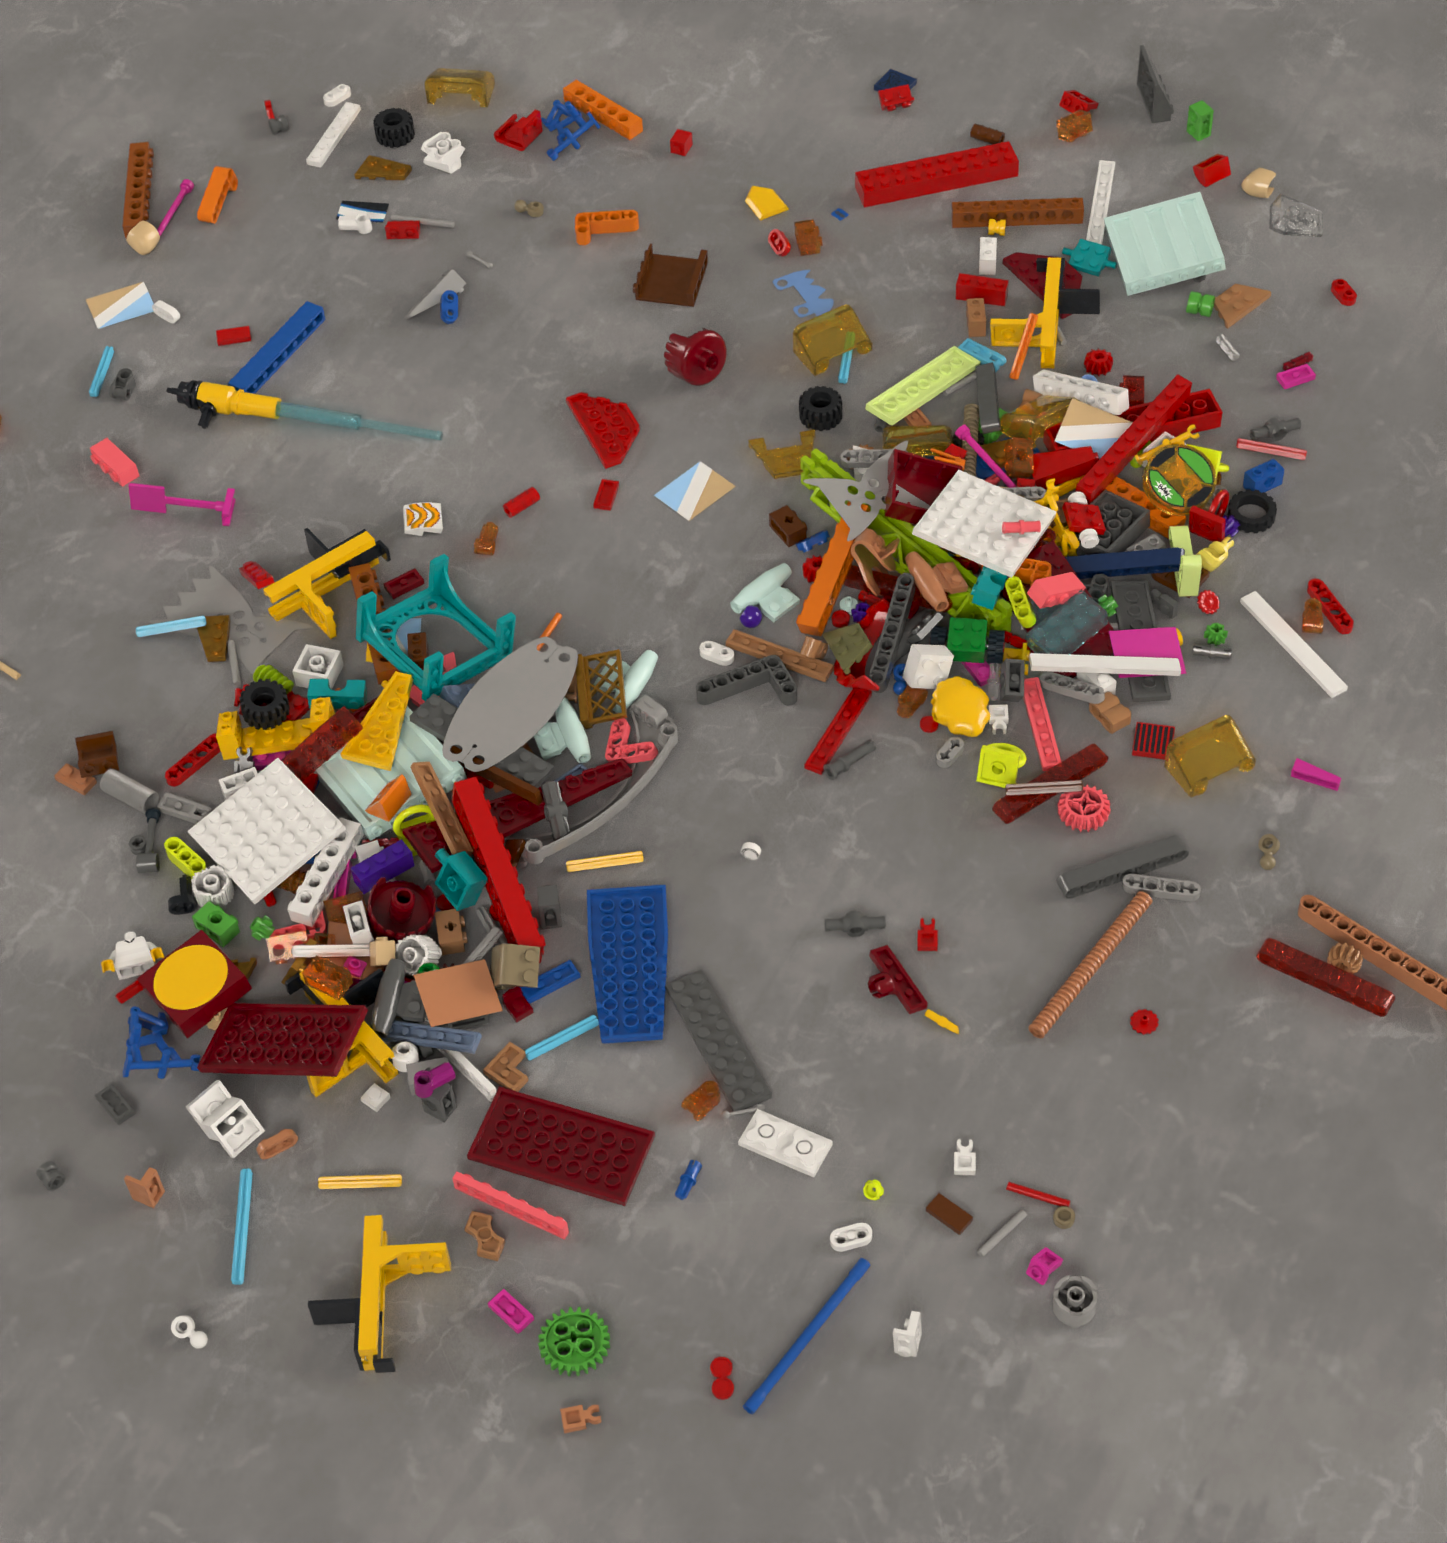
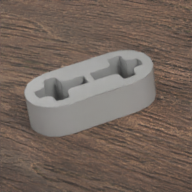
M959 737L948 739L936 754V764L941 768L952 766L964 751V741Z

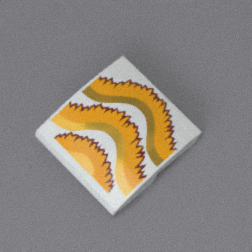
M421 502L403 506L405 534L422 536L424 531L441 534L443 530L441 503Z

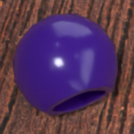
M748 605L739 619L743 626L755 628L762 621V613L758 607Z

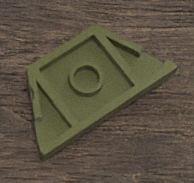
M859 623L822 634L846 675L851 672L850 666L854 662L859 663L863 656L873 647Z

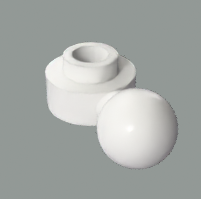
M182 1315L172 1321L171 1331L176 1337H189L191 1345L196 1349H201L207 1344V1335L202 1331L194 1330L195 1323L191 1317ZM183 1322L187 1324L186 1330L181 1328Z

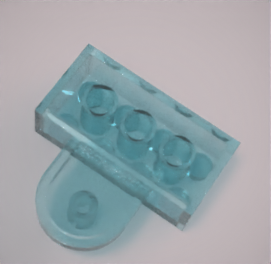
M1082 589L1063 605L1059 604L1042 609L1030 597L1029 599L1036 616V623L1032 626L1033 629L1026 634L1027 646L1035 653L1070 655L1108 624L1107 611Z

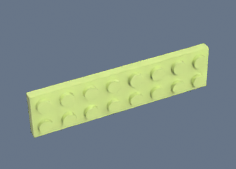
M953 346L868 402L865 409L892 426L976 370V366H979L981 361Z

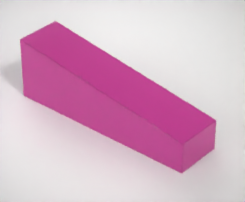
M1296 758L1291 777L1338 791L1341 782L1340 777Z
M350 859L334 888L333 906L343 907L347 904L352 873L351 867H353Z

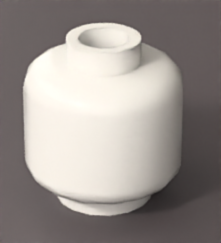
M407 1041L399 1042L392 1048L394 1053L392 1058L393 1066L398 1071L407 1072L406 1064L419 1062L418 1050L413 1043Z

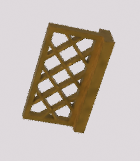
M620 649L584 657L582 654H578L576 678L580 721L584 728L589 729L593 728V724L627 718ZM616 656L617 660L612 666L606 663L610 657ZM589 661H599L600 663L594 670L589 667ZM603 665L610 668L604 676L598 673ZM613 671L618 674V678L614 682L607 679ZM595 675L601 678L596 686L591 684V680ZM606 681L611 686L606 692H603L599 688ZM614 688L620 690V694L614 699L609 694ZM598 691L603 696L596 703L592 700V697ZM606 698L613 701L607 709L601 706ZM617 704L621 707L622 713L613 714L611 710ZM598 708L604 711L601 717L594 718V713Z

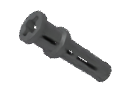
M869 739L845 756H838L831 764L824 765L823 770L826 776L831 780L836 779L838 774L848 771L853 763L876 750V745Z

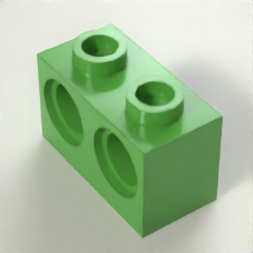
M1203 100L1190 105L1186 131L1197 141L1211 136L1214 110Z

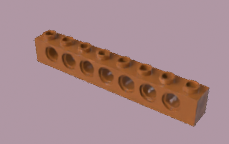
M149 142L130 143L122 226L126 239L130 230L140 221L149 220L147 209H150L148 199L151 198L149 189L151 188L150 178H152L151 168H153L152 158H154L153 148H150Z
M1076 197L952 202V228L989 227V219H995L996 222L1004 219L1006 220V226L1083 224L1084 203L1083 198Z
M370 563L349 567L356 601L362 595L373 591L377 595L376 614L385 611L386 608L382 609L381 607L384 606L382 595L378 596V593H381L379 583L374 581L377 580L375 569L371 570ZM387 628L382 632L388 633L391 632V630ZM368 643L378 685H381L384 680H390L395 671H400Z

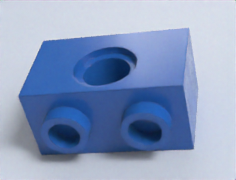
M1271 459L1245 471L1243 488L1245 490L1251 489V491L1259 490L1261 493L1282 485L1285 469L1275 459Z

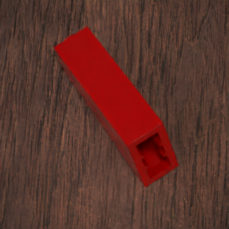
M1091 446L1027 455L1033 479L1036 480L1035 484L1037 487L1047 489V480L1055 478L1054 486L1086 475L1100 459L1098 453H1094Z

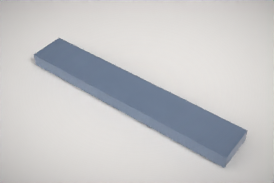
M394 1020L387 1037L381 1039L397 1043L407 1041L417 1046L475 1054L482 1035L479 1032L438 1026L431 1027L430 1025Z

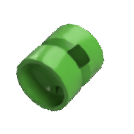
M1191 291L1186 312L1191 314L1199 312L1201 316L1211 317L1215 296L1208 294L1202 296L1199 292Z

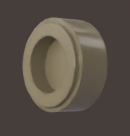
M1067 1206L1058 1207L1054 1211L1053 1222L1061 1229H1068L1075 1222V1213Z

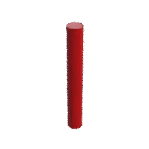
M1012 1182L1007 1184L1006 1190L1060 1207H1069L1071 1203L1070 1200Z

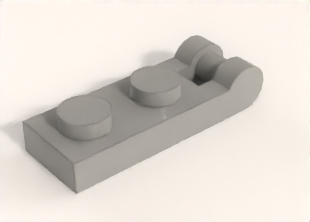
M169 793L164 795L157 806V809L162 813L195 824L213 811L212 808Z

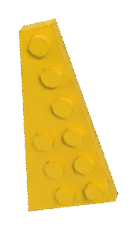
M395 671L340 753L342 759L391 771L413 684L412 675Z

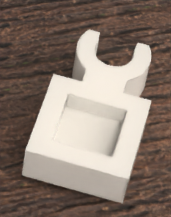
M988 705L991 716L989 724H993V735H996V729H1002L1003 734H1006V724H1008L1009 720L1008 705Z
M961 1139L957 1140L958 1152H954V1175H975L976 1152H971L973 1149L972 1139H969V1145L966 1147L961 1145Z

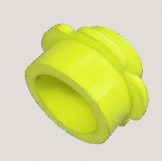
M868 1180L863 1188V1193L870 1200H878L883 1195L884 1188L878 1180Z

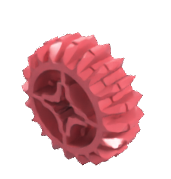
M1088 784L1083 787L1081 792H1064V794H1061L1058 802V815L1061 822H1065L1066 827L1071 826L1072 830L1078 828L1080 833L1083 829H1086L1089 833L1091 828L1096 831L1098 826L1102 827L1104 822H1107L1111 810L1107 794H1103L1102 789L1096 790V786L1090 788Z

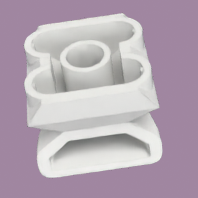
M439 132L423 142L421 150L428 154L424 158L423 163L452 174L460 169V157L466 148L461 146L460 140L451 139V135L448 132Z

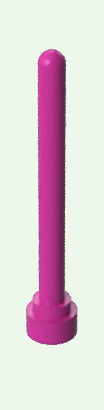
M184 179L180 184L181 191L157 228L160 236L185 195L193 190L194 183L192 181Z
M965 424L960 426L956 430L955 435L960 440L966 441L1008 488L1016 487L1014 482L971 437L970 429Z

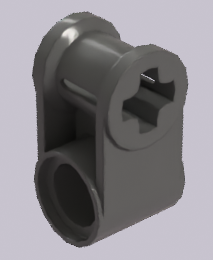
M123 368L118 371L110 386L109 395L111 398L119 397L127 401L130 399L131 393L136 386L132 370Z

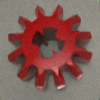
M1098 348L1096 351L1091 349L1090 352L1086 353L1084 360L1086 372H1091L1092 375L1097 374L1098 376L1100 374L1106 376L1107 372H1111L1113 365L1111 352H1106L1105 349L1099 350Z
M821 554L818 557L813 555L812 558H807L805 563H803V576L807 579L808 583L814 582L816 579V572L823 562Z

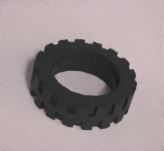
M1248 489L1245 492L1240 491L1230 499L1227 515L1228 517L1232 515L1239 522L1240 526L1237 527L1239 531L1243 530L1245 533L1264 532L1267 528H1271L1272 523L1274 524L1276 502H1273V498L1267 496V493H1261L1259 490L1251 491V489ZM1252 504L1262 507L1267 514L1261 518H1247L1241 515L1237 509L1243 505Z

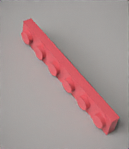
M1039 677L1024 679L1023 699L1042 771L1062 769V762Z
M456 1172L452 1178L455 1189L564 1240L569 1234L567 1222L560 1216L554 1217L540 1207L535 1208L529 1205L523 1199L511 1197L506 1191H498L486 1182L481 1183L474 1180L469 1174Z

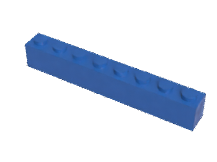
M306 301L280 327L275 335L260 348L249 362L230 379L228 386H233L236 391L243 389L244 392L255 394L326 320L323 307Z

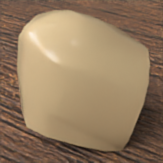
M1264 168L1255 169L1243 180L1241 184L1242 190L1253 197L1269 198L1274 191V187H1269L1273 178L1276 177V173Z
M140 221L130 230L126 241L137 253L147 255L158 244L160 235L152 224Z

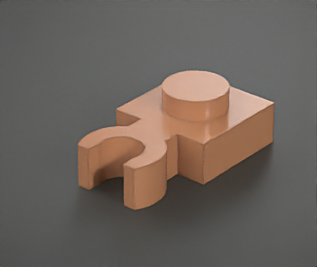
M582 1405L560 1409L564 1433L587 1429L586 1423L588 1422L591 1424L601 1423V1416H592L593 1413L600 1412L599 1405H592L587 1410H583Z

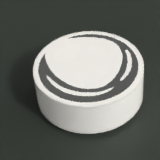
M746 842L742 845L741 854L743 857L751 860L759 858L761 848L757 844Z

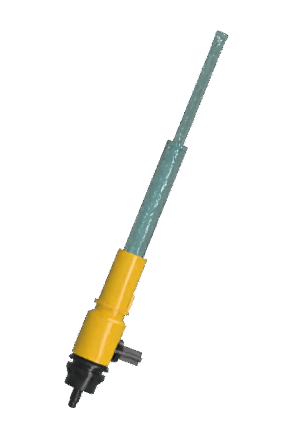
M192 380L190 382L181 381L178 388L168 387L166 389L167 393L177 395L178 403L185 404L188 408L195 410L200 409L202 415L198 426H201L203 429L208 428L211 418L216 416L217 413L230 415L234 412L236 415H254L271 419L285 417L356 430L364 427L440 441L443 438V432L362 419L359 414L282 402L281 398L247 393L243 389L236 391L233 386Z

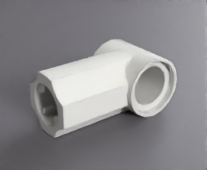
M360 212L356 216H339V230H358L361 234H367L372 231L371 220L366 212Z

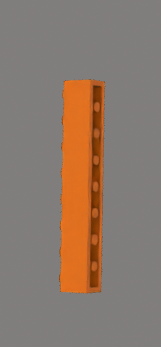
M861 504L863 511L870 512L868 505ZM842 517L836 525L833 538L829 541L827 553L823 555L822 565L816 572L814 583L810 586L808 598L804 600L802 612L797 617L796 623L801 633L822 636L854 560L851 554V547L855 539L847 541L850 528Z

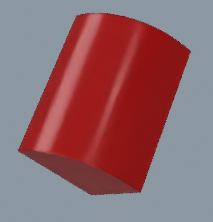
M1216 154L1193 166L1197 180L1204 187H1208L1231 175L1228 156Z

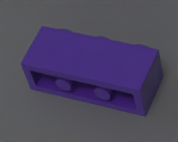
M401 839L351 867V872L355 884L363 894L371 891L380 878L385 877L387 882L415 865L412 852Z

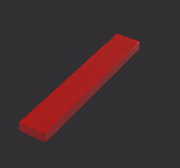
M852 689L807 759L804 769L820 775L823 774L824 765L830 763L871 698L872 691Z

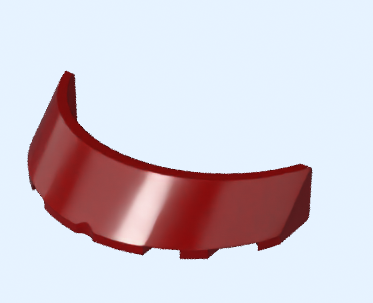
M884 598L871 605L865 611L867 613L866 616L857 622L873 646L882 633L890 603ZM872 648L863 656L859 663L854 662L850 666L851 672L848 675L845 674L836 659L834 674L837 676V682L844 687L879 691L880 687L865 675L866 663Z

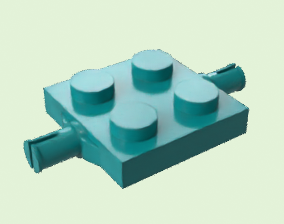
M1080 239L1073 250L1065 247L1062 250V254L1071 256L1068 263L1077 271L1099 277L1105 267L1113 269L1117 267V262L1108 260L1111 247Z

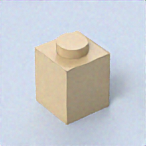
M376 937V941L369 942L370 966H387L390 959H396L395 940L388 941V937Z

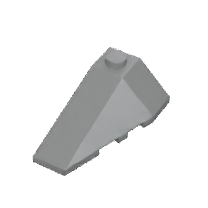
M453 269L442 273L429 287L430 290L421 296L422 301L415 303L404 317L408 319L440 303L442 294L447 290H452L457 295L461 294L466 282Z

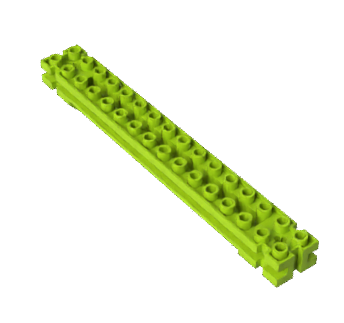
M816 448L811 451V458L806 455L800 458V466L803 470L801 473V483L809 490H814L810 500L839 523L841 520L840 514L821 489L804 483L803 480L813 478L857 480L840 468L836 462H833L831 459L828 461L827 455ZM849 486L847 488L849 493L853 495L858 494L856 487ZM866 491L865 497L873 500L875 499V494L871 491ZM885 509L879 510L877 517L867 528L875 531L878 536L880 535L885 541V546L897 538L900 540L896 551L891 554L897 559L895 561V570L898 573L910 574L905 558L910 552L914 551L918 552L931 568L940 563L954 562L966 581L968 589L967 592L954 594L945 592L949 602V606L945 611L955 618L988 620V637L990 630L1011 631L1012 606L1008 601L998 597L993 610L972 603L974 595H971V591L978 578L970 570L964 568L959 561L949 556L945 550L912 535L914 526L911 523L884 516Z

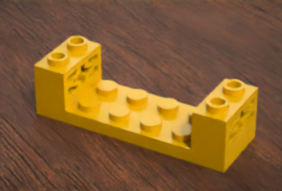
M320 697L311 700L310 718L282 722L280 726L276 725L275 728L271 729L270 727L267 730H263V728L258 730L254 726L243 728L238 711H227L219 713L216 739L223 760L239 758L236 752L238 747H242L243 754H247V748L252 747L253 752L251 756L329 745L335 744L337 719L330 697Z

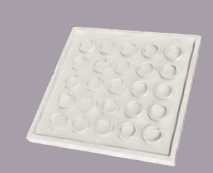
M958 470L913 528L912 535L1012 578L1054 520L1056 511ZM1019 520H1024V522L1040 521L1041 531L1026 532L1021 535L1019 533L1003 534L1002 524L1003 522H1018Z
M277 758L188 830V833L219 867H223V870L255 905L345 831L346 828L292 771Z

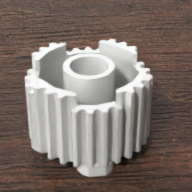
M213 865L209 869L202 870V872L194 873L195 876H192L191 882L197 904L203 907L209 901L215 906L219 905L223 910L226 909L228 902H231V899H233L235 891L232 880L223 870V867Z
M410 935L404 937L403 940H398V943L395 944L396 958L405 962V974L416 975L419 967L423 964L439 963L438 959H440L442 951L435 944L436 941L425 935Z

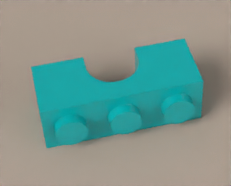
M983 566L982 572L979 574L977 582L971 591V595H974L972 603L993 610L1008 576Z
M310 679L307 693L309 708H311L312 699L330 697L334 709H359L366 704L367 700L366 680H347L345 688L334 691L330 689L329 679Z

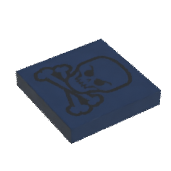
M890 69L874 85V90L880 91L909 84L911 90L917 84V79Z

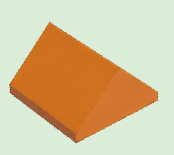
M401 774L387 783L365 811L389 822L412 795L405 777Z

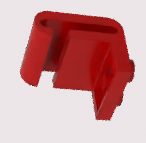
M536 109L527 118L522 117L518 121H515L517 114H513L494 132L495 140L516 150L524 151L543 131L541 114Z

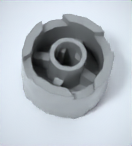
M1070 1275L1061 1278L1055 1285L1052 1310L1058 1320L1069 1325L1071 1328H1079L1090 1322L1095 1316L1098 1295L1096 1286L1090 1279L1082 1275L1081 1277H1070Z

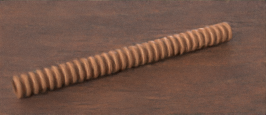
M1139 891L1134 896L1133 900L1130 901L1106 933L1099 939V942L1085 956L1082 963L1078 965L1071 976L1068 977V980L1064 982L1061 989L1057 991L1036 1019L1033 1020L1032 1024L1029 1025V1031L1033 1036L1040 1039L1044 1038L1045 1034L1052 1028V1025L1056 1023L1070 1003L1073 1002V999L1077 997L1087 982L1091 980L1094 973L1098 971L1108 956L1112 954L1125 935L1128 934L1142 914L1152 904V898L1147 893Z

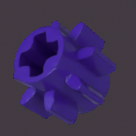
M1224 515L1222 518L1226 519L1225 537L1229 534L1231 537H1234L1239 532L1237 527L1240 524L1232 515L1228 518Z
M859 603L856 604V609H851L853 622H859L866 616L867 613L865 611L870 607L868 604Z

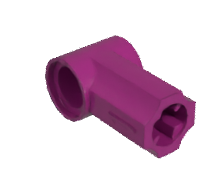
M445 1062L429 1071H418L414 1075L415 1094L420 1098L430 1097L434 1089L455 1079L456 1075L450 1063Z

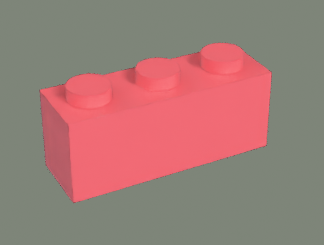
M108 438L90 447L92 454L90 457L93 463L98 464L105 474L108 473L115 483L118 482L123 487L140 477L136 464Z
M1073 572L1035 580L1027 594L1042 609L1059 604L1063 605L1072 601L1076 602L1082 597V592L1086 587Z

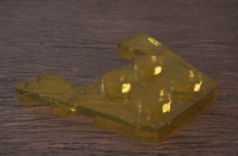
M815 430L799 432L802 445L767 450L764 437L748 440V445L750 449L755 451L757 458L762 460L764 467L774 479L797 476L803 472L800 466V458L805 455L811 458Z

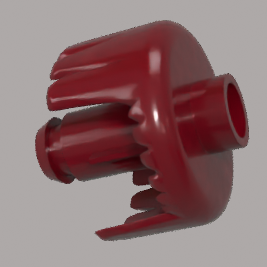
M702 328L703 331H698L688 337L672 333L669 336L671 343L667 342L665 346L669 351L664 352V357L667 359L665 360V365L668 367V371L677 378L695 386H702L713 381L722 371L727 356L726 344L722 336L715 331Z
M382 877L372 887L368 899L367 918L370 927L378 937H388V941L395 940V944L406 936L426 935L434 920L436 897L430 885L423 889L413 882L404 880L386 883V878Z

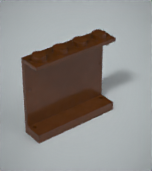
M650 244L648 250H645L644 261H641V271L637 273V282L633 284V293H635L636 300L694 307L708 265V250L701 249L698 259L653 254V246Z

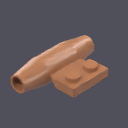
M910 552L906 556L907 567L914 578L917 588L936 611H944L949 606L945 592L950 594L967 592L968 585L954 562L940 563L931 568L918 552Z

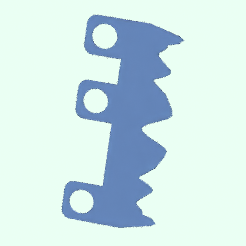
M810 270L793 272L773 280V284L778 290L794 286L806 301V303L793 308L798 317L802 318L815 313L819 318L816 321L817 323L840 324L848 320L846 318H836L839 311H830L833 307V299L818 298L826 289L817 285H810L814 279L805 278ZM779 280H786L788 284L781 287L777 285V282ZM806 307L809 311L806 314H800L798 309ZM811 323L807 324L806 328L812 335H817L830 329L836 328L822 327L820 331L815 332L811 330Z

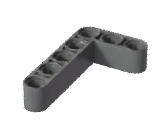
M770 655L698 682L696 694L699 704L709 705L769 682L780 701L784 705L790 706L797 702V685L782 660L776 655Z

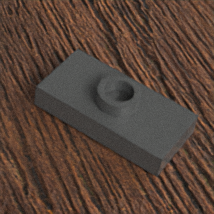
M113 1084L95 1094L96 1099L118 1125L136 1114L133 1107Z

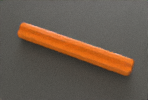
M1029 314L1009 375L1011 379L1018 380L1038 319L1037 314Z

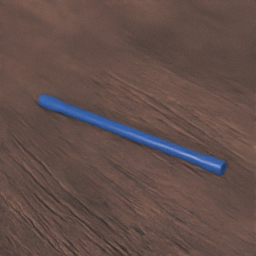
M860 1258L849 1271L848 1276L759 1388L745 1402L743 1408L748 1413L753 1415L779 1379L855 1283L870 1268V1263L866 1259Z

